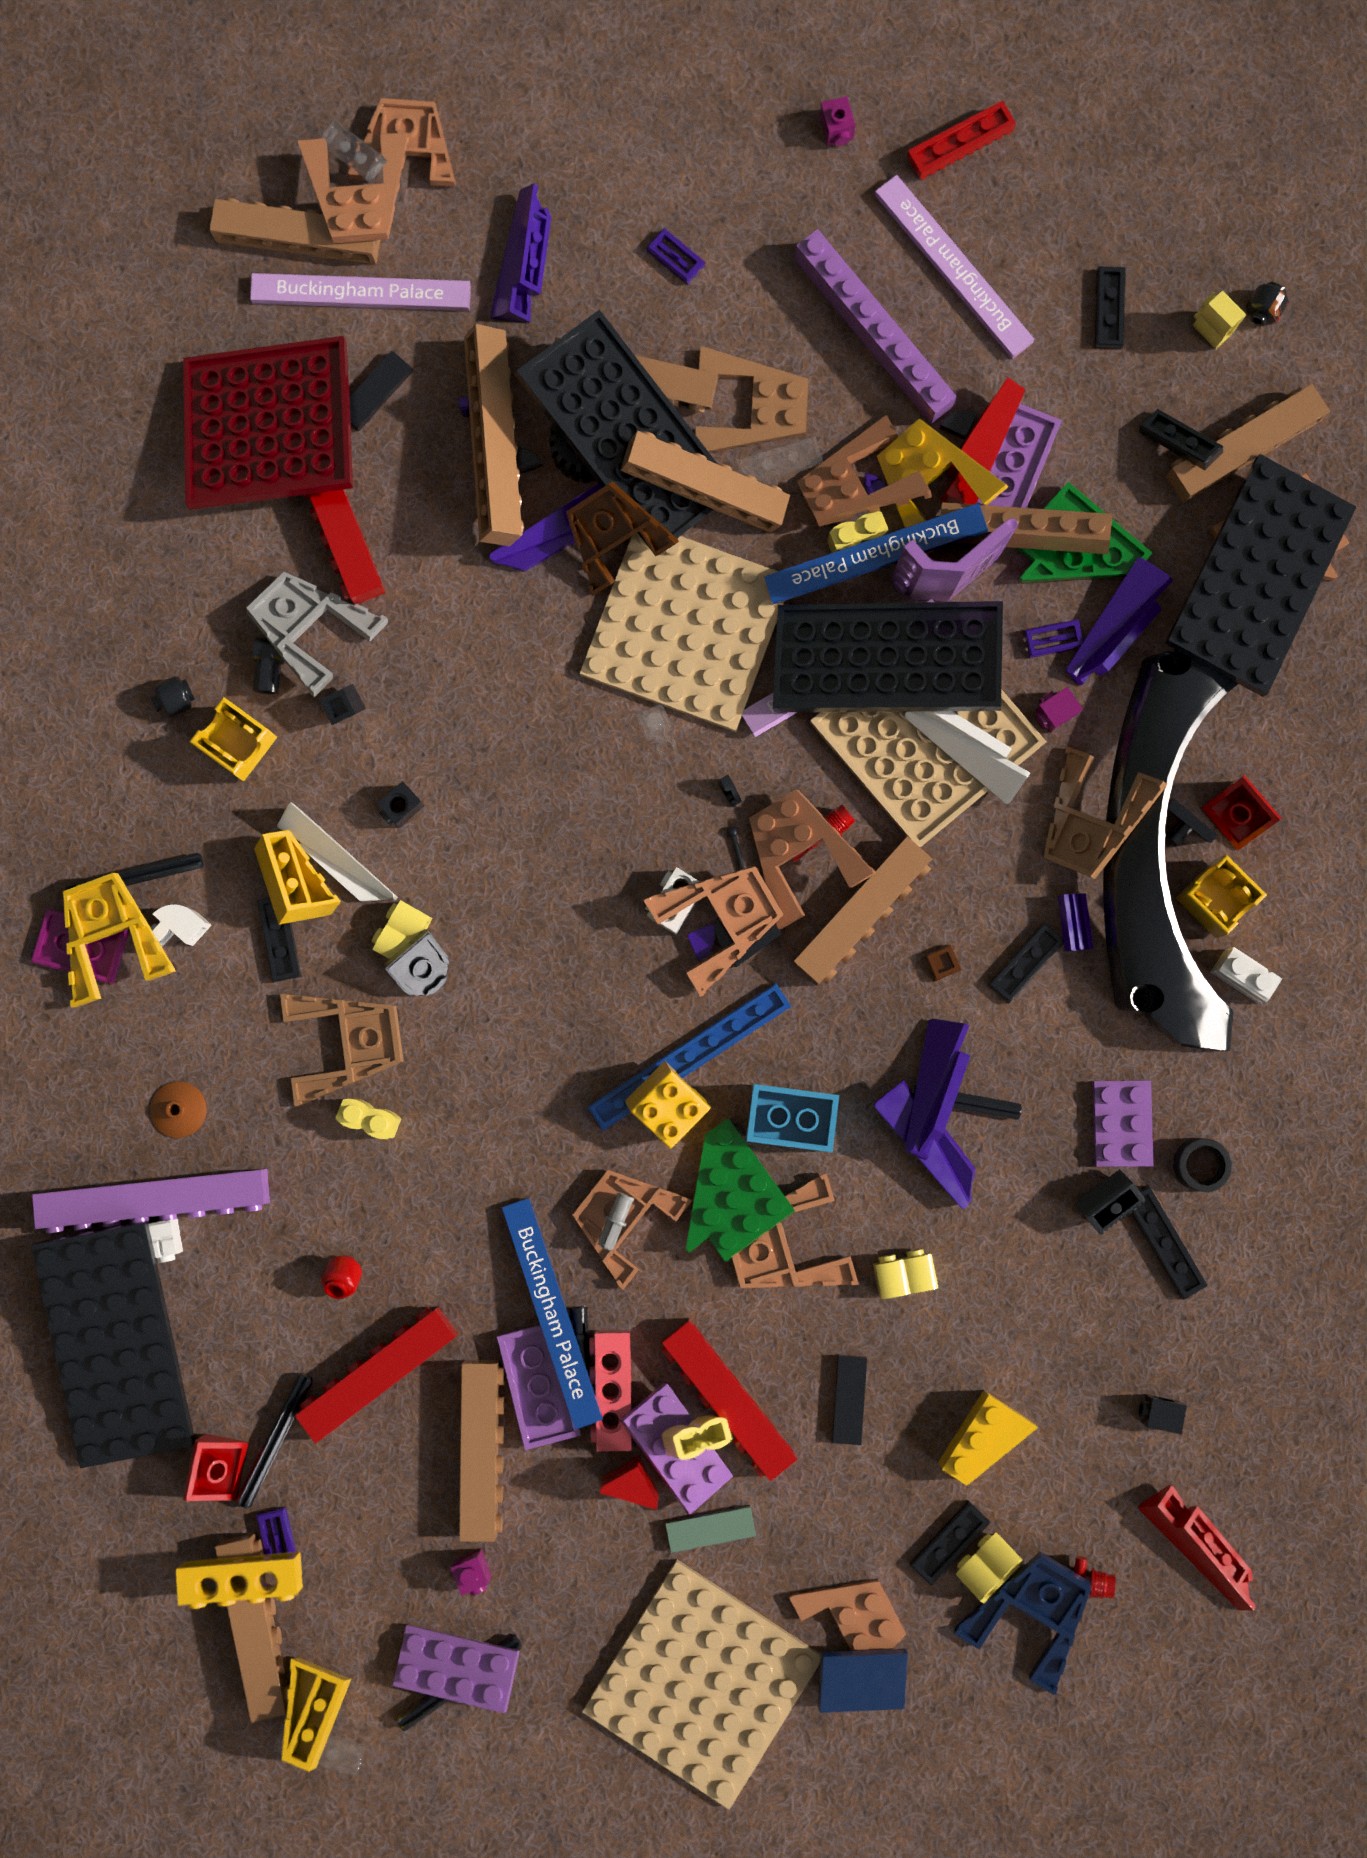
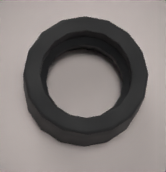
M1194 1138L1187 1140L1178 1148L1174 1155L1173 1168L1177 1179L1183 1186L1193 1191L1209 1193L1219 1190L1227 1183L1232 1173V1160L1229 1152L1221 1143L1213 1139ZM1199 1148H1206L1212 1151L1217 1156L1219 1162V1170L1216 1176L1206 1182H1199L1193 1179L1188 1174L1186 1168V1160L1189 1154Z

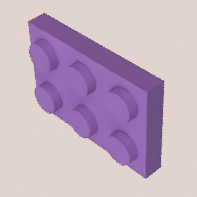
M1092 1081L1094 1166H1153L1151 1081Z

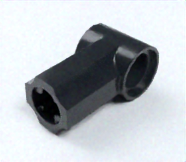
M255 638L253 660L256 663L253 691L262 694H278L281 665H284L285 661L267 638Z

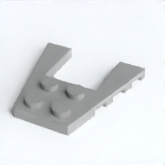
M283 572L246 608L249 617L313 697L333 679V673L293 644L295 640L326 610L369 642L388 623L386 616L381 615L379 617L372 614L361 605L356 604L354 606L341 600L340 596L322 592L315 585L286 572Z

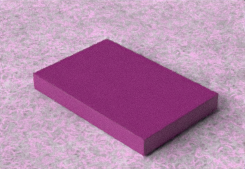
M46 908L30 962L71 972L70 955H67L66 946L69 943V930L65 928L64 912ZM124 930L85 945L96 980L114 984L130 930Z

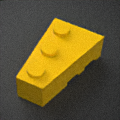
M290 830L262 834L254 850L278 924L333 914L341 901L337 895L333 896L324 883L325 879L321 873L317 874L309 862L310 858Z
M983 1390L938 1461V1464L942 1470L967 1486L1038 1427L1032 1421Z
M298 1657L291 1659L290 1665L291 1678L287 1697L289 1700L287 1719H285L282 1761L306 1771H311L318 1765L351 1679Z

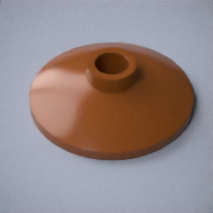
M181 1081L171 1082L161 1087L153 1096L150 1104V1117L154 1126L162 1134L172 1138H183L195 1133L203 1124L207 1112L206 1101L200 1090L190 1083ZM175 1104L180 1107L178 1115H174L171 1111L172 1106Z

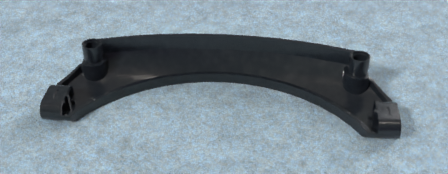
M1175 649L1174 652L1164 651L1148 656L1142 661L1118 741L1110 783L1106 822L1115 824L1138 772L1167 783V786L1103 868V902L1107 953L1114 1003L1119 1010L1145 1012L1146 1019L1173 1043L1181 1044L1183 1047L1230 1051L1234 1012L1218 997L1202 976L1180 933L1171 905L1166 879L1164 845L1169 796L1183 753L1195 730L1208 712L1238 683Z

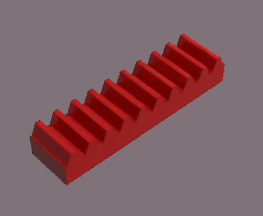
M1002 100L908 150L907 158L919 179L924 180L929 174H935L938 169L943 170L948 164H954L957 159L961 160L965 155L973 154L976 149H982L985 144L990 145L995 139H1001L1004 134H1010L1014 130L1016 122Z

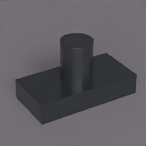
M1174 798L1169 800L1167 809L1180 819L1167 834L1172 841L1180 846L1193 831L1210 844L1218 836L1214 831Z

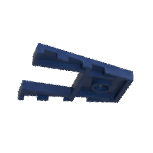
M1039 1552L1001 1585L985 1603H981L955 1627L954 1634L980 1649L1009 1604L1014 1605L1057 1632L1029 1674L1030 1681L1055 1696L1060 1677L1063 1675L1070 1647H1072L1078 1622L1081 1621L1092 1588L1091 1582Z

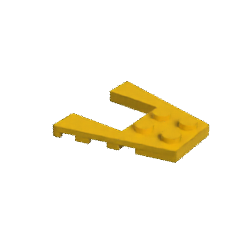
M918 419L877 455L888 485L917 471L921 473L926 484L929 485L954 464L984 505H988L1008 488L1007 484L921 419ZM909 499L910 503L897 506L905 528L927 521L912 499Z
M110 873L63 891L65 928L69 930V943L66 946L67 955H70L71 972H68L69 985H72L73 1000H70L71 1008L101 999L85 945L124 930L130 929L145 981H151L176 972L118 873Z

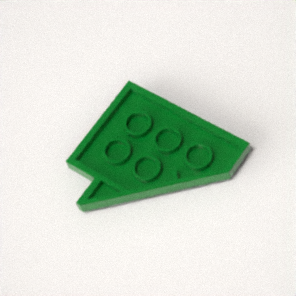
M1067 482L1044 508L1047 510L1105 513L1070 482ZM1112 519L1108 554L1016 548L1032 562L1031 566L1018 581L1020 583L1126 577L1137 558L1147 560L1152 552Z
M729 1118L705 1134L686 1249L690 1253L710 1239L724 1261L727 1262L795 1212Z

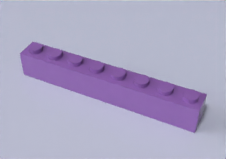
M817 229L798 243L794 260L930 424L952 409L957 396L822 233Z
M267 1169L33 1194L35 1229L45 1228L46 1233L64 1231L63 1226L74 1225V1230L92 1228V1223L102 1222L103 1227L120 1225V1220L131 1219V1224L147 1220L149 1222L148 1217L159 1216V1221L177 1219V1214L188 1213V1218L206 1216L205 1211L216 1210V1215L234 1213V1208L244 1207L245 1212L262 1210V1205L270 1203Z

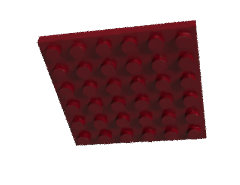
M344 336L183 358L185 505L189 510L353 488L347 341Z

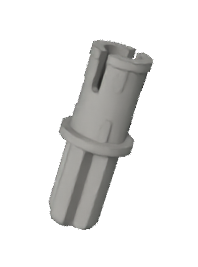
M617 1192L609 1216H605L607 1221L598 1241L600 1247L607 1250L614 1249L622 1226L627 1224L624 1221L634 1201L633 1197Z

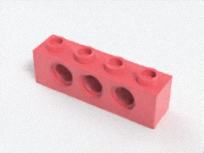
M630 1329L596 1330L595 1337L590 1338V1355H595V1367H590L591 1384H596V1399L602 1417L606 1413L613 1412L618 1415L619 1422L614 1426H610L604 1420L596 1422V1425H591V1443H596L597 1451H631L632 1436L620 1421L632 1410ZM609 1353L614 1354L619 1361L612 1368L605 1366L602 1361L603 1356ZM607 1383H614L617 1385L619 1393L613 1397L607 1396L603 1392V1386Z

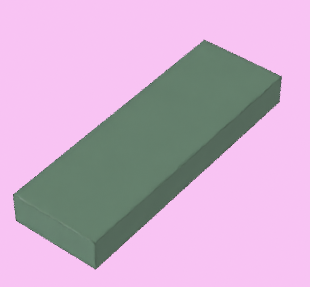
M750 1505L666 1521L671 1553L756 1536Z

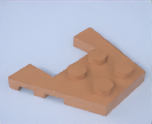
M381 98L368 126L367 136L363 144L359 146L358 156L354 165L350 166L348 173L350 180L375 181L377 154H381L380 134L408 132L409 144L406 147L405 156L432 158L430 170L431 185L455 187L456 182L436 103Z
M608 1169L575 1211L573 1217L600 1255L603 1263L609 1269L619 1287L624 1290L639 1268L616 1249L651 1204L656 1205L669 1217L677 1221L692 1200ZM617 1192L633 1197L634 1201L624 1221L627 1224L622 1226L614 1249L607 1250L600 1247L598 1241L607 1221L605 1216H609Z
M878 1579L844 1584L827 1589H814V1591L803 1593L796 1592L789 1595L801 1622L829 1608L851 1651L893 1649L906 1635Z

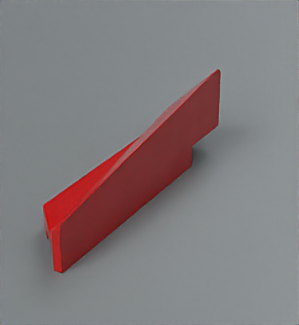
M1009 377L1006 378L995 397L988 403L959 448L988 471L992 469L1025 393V389ZM952 464L945 472L954 478L940 498V501L945 503L976 504L979 497L954 464Z
M1172 1485L1166 1486L1138 1506V1509L1237 1610L1254 1611L1255 1603L1249 1598L1248 1583L1253 1581L1252 1570L1198 1506H1190L1187 1509Z

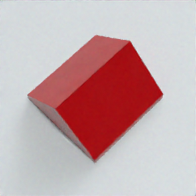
M1245 775L1233 781L1201 808L1237 851L1282 819Z
M204 1434L198 1438L194 1444L183 1500H236L248 1442L210 1434Z
M640 1456L633 1458L603 1476L600 1488L601 1494L657 1509L659 1491Z

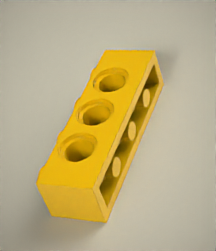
M300 1552L184 1561L176 1568L178 1605H188V1608L195 1609L204 1607L206 1603L217 1602L218 1606H228L236 1603L235 1600H247V1603L250 1604L263 1602L265 1598L276 1597L277 1601L291 1600L303 1587ZM263 1573L272 1574L275 1578V1584L266 1583ZM234 1576H242L246 1581V1587L236 1585ZM205 1578H211L215 1581V1590L209 1589L206 1586Z

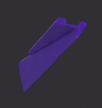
M534 183L519 191L493 301L492 319L530 323L531 295L537 296L541 294L551 215L547 208L541 207L536 196L538 187Z
M596 484L525 530L522 536L511 546L502 545L490 553L488 556L492 564H500L525 572L575 543L566 511L602 488L600 484Z
M1137 558L1066 668V672L1077 685H1083L1093 672L1102 675L1114 666L1161 611L1162 608L1154 600L1174 581L1171 576L1145 559Z
M930 1019L928 1021L905 1150L908 1153L923 1160L928 1158L933 1140L939 1141L944 1134L970 1059V1055L959 1052L969 1025L965 1023L940 1019Z
M903 1080L883 1094L874 1103V1107L906 1143L914 1097ZM945 1129L939 1141L933 1140L928 1158L926 1160L919 1158V1160L960 1208L965 1209L972 1200L971 1190L976 1168Z

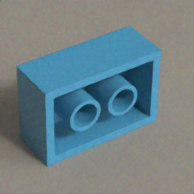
M753 1084L746 1141L833 1152L839 1095Z

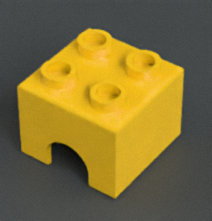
M223 697L214 708L216 715L211 724L202 731L198 729L189 742L236 777L245 781L277 739V736Z
M1223 855L1214 859L1176 899L1215 938L1228 935L1238 925L1237 921L1248 910L1257 906L1267 894L1227 855Z
M665 1060L625 1100L630 1112L670 1149L711 1109L705 1098L694 1088L690 1087Z

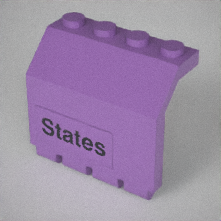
M1009 519L957 563L931 561L914 540H911L904 546L892 575L893 587L900 595L906 594L909 599L950 601L1000 557L1015 532L1018 522L1015 519Z

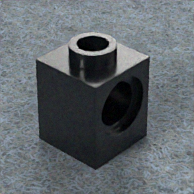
M354 684L319 700L331 725L366 709Z
M403 781L377 803L383 809L379 813L390 826L395 823L399 827L404 825L425 806ZM398 800H404L406 802L404 811L394 813L393 804Z
M1146 1394L1145 1401L1140 1402L1138 1416L1142 1418L1141 1423L1148 1428L1182 1435L1187 1405L1177 1400Z

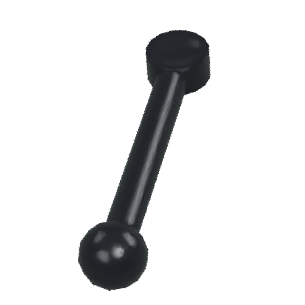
M731 826L728 828L727 834L732 839L740 870L745 867L737 840L738 829Z

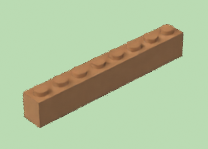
M475 324L464 336L479 542L511 546L522 536L524 524L520 513L522 499L518 489L517 444L514 440L515 419L512 415L513 394L510 391L511 369L508 366L509 344L506 342V330Z

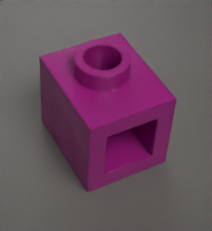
M848 96L821 102L819 117L827 146L832 144L842 146L853 140L856 125Z
M1066 687L1057 694L1051 691L1038 700L1040 705L1035 709L1037 713L1035 717L1039 725L1043 729L1047 728L1051 733L1077 716L1083 708L1070 689Z
M482 1549L455 1559L451 1566V1571L461 1596L470 1593V1596H474L487 1589L486 1585L489 1584L492 1575Z

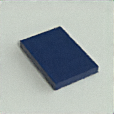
M906 1649L821 1652L817 1707L819 1712L905 1709L908 1652Z

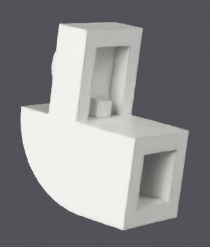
M167 905L153 913L161 922L152 925L150 928L162 947L174 934L185 944L193 946L209 929L211 924L198 912L181 905Z

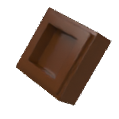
M951 944L924 956L935 981L962 970Z

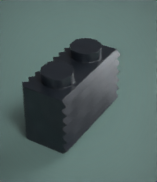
M1119 1169L1074 1204L1090 1225L1099 1234L1103 1235L1104 1231H1108V1227L1112 1228L1113 1224H1117L1118 1220L1122 1221V1217H1126L1127 1213L1131 1214V1210H1135L1136 1206L1140 1207L1141 1203H1145V1198L1134 1183Z

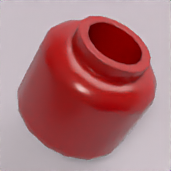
M351 1256L332 1257L327 1262L321 1275V1286L331 1298L343 1299L350 1297L355 1293L362 1278V1268Z

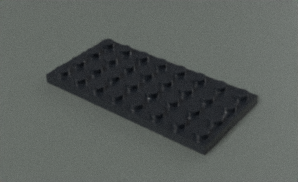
M600 309L516 370L514 373L515 377L602 488L613 481L677 539L714 510L620 471L629 440L637 431L650 432L661 441L676 443L687 452L699 453L704 455L707 460L716 464L717 462ZM637 532L638 535H639V536L642 538V540L645 542V544L648 546V544L646 543V541H645V539L643 538V536L641 535V533H640V532Z
M1259 454L1253 461L1165 644L1262 697L1268 695L1355 512L1356 506Z
M1003 601L778 605L773 711H1001Z
M148 1220L32 1244L31 1249L80 1469L194 1446V1431Z

